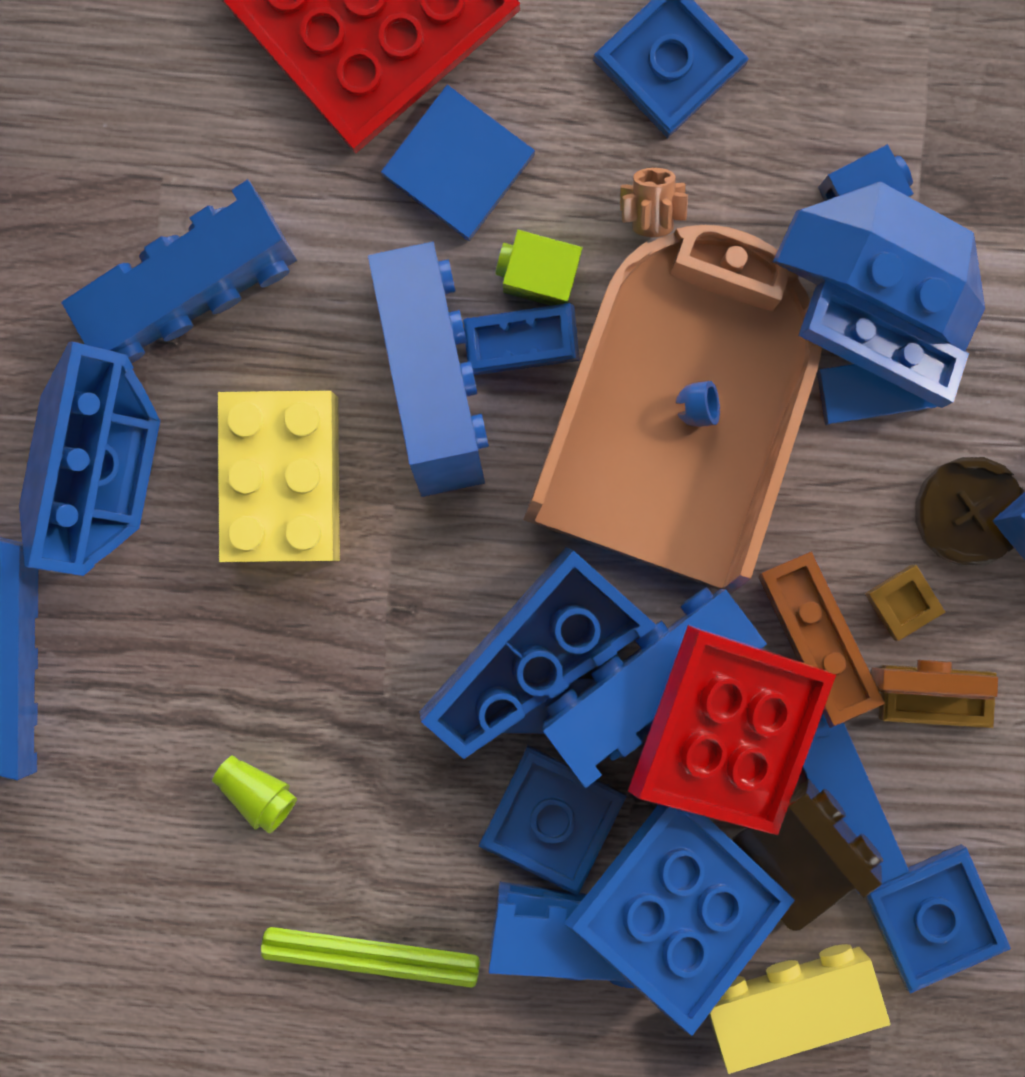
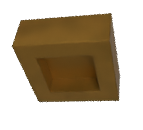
M917 565L908 566L865 593L894 641H900L945 613L944 608Z

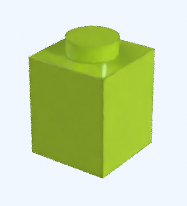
M517 230L514 244L503 243L495 275L504 277L503 293L550 306L566 304L570 298L583 247Z

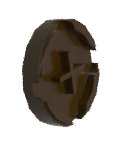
M961 457L938 466L923 481L915 501V523L923 542L938 557L957 565H987L996 561V559L1003 557L1014 547L994 524L993 520L1024 493L1023 487L1019 486L1017 480L1012 476L1014 474L1005 465L985 457Z

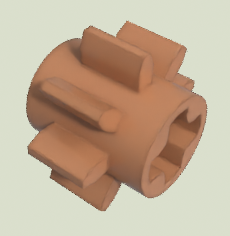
M646 168L637 171L633 176V185L620 186L622 222H632L633 231L641 236L662 237L670 234L674 229V220L686 221L688 195L685 194L686 184L675 183V174L663 168Z

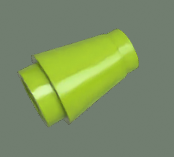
M233 755L221 764L212 778V782L220 788L222 793L255 830L261 827L266 832L272 833L286 819L297 801V797L289 792V784L244 761H240Z

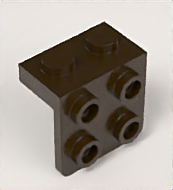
M810 779L794 790L778 835L746 827L731 839L795 899L781 918L787 928L793 931L803 929L856 889L865 898L882 885V868L880 864L883 862V858L876 847L864 834L861 833L859 836H856L843 820L846 814L838 801L826 789L820 792Z

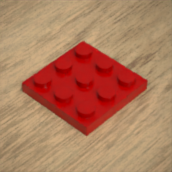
M688 625L628 792L645 801L778 835L836 675L824 669Z

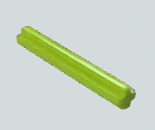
M275 927L266 929L261 945V957L265 960L470 988L476 986L480 967L479 957L474 954Z

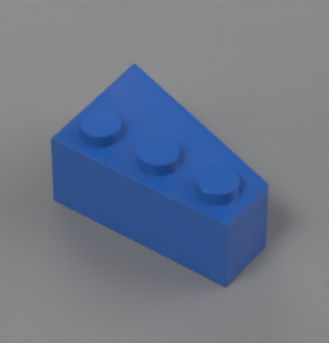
M499 881L490 944L489 974L556 977L578 981L586 979L607 980L620 987L635 988L564 924L587 894L579 893L576 895L570 891Z

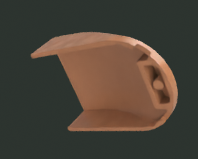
M695 225L677 228L672 234L660 237L650 243L645 242L624 260L612 277L602 299L523 520L714 589H726L729 594L735 592L751 579L815 380L822 347L798 336L810 303V298L798 279V275L773 263L778 251L760 238L737 229L717 225ZM712 381L716 386L720 401L718 424L704 427L687 425L678 417L679 412L686 411L685 403L676 404L679 392L685 386L692 383Z

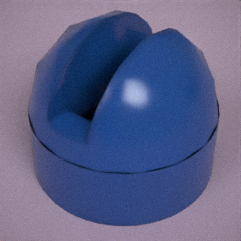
M712 381L692 383L685 386L679 392L676 404L685 403L686 410L678 413L679 419L690 426L704 427L718 424L720 401L716 386Z

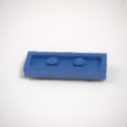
M827 280L815 287L798 335L940 408L954 402L969 353Z

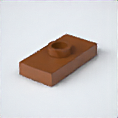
M917 660V670L872 667L871 675L878 690L884 693L994 700V697H997L998 677L983 674L953 673L952 662Z

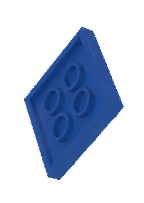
M658 804L564 924L679 1028L693 1036L795 899L708 817Z

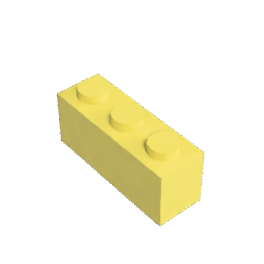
M849 944L835 945L822 950L819 953L820 959L800 965L796 960L779 962L766 969L767 975L745 981L744 977L737 976L709 1013L719 1052L728 1074L891 1025L872 961L860 947L852 949V946Z

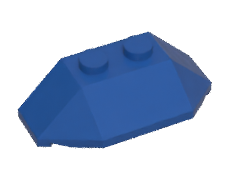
M877 182L797 210L773 260V263L816 285L827 280L965 352L985 310L974 232L882 182Z
M73 341L68 342L40 396L19 502L24 564L26 567L84 576L95 567L94 564L115 550L140 528L160 419L144 387L132 370L134 367L127 354Z

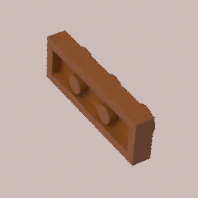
M812 551L762 572L758 578L797 660L836 675L823 710V715L829 727H835L884 705L885 702Z

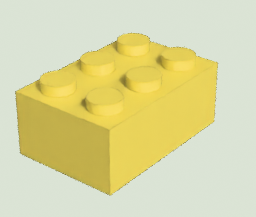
M332 391L218 392L219 562L340 561L338 397Z

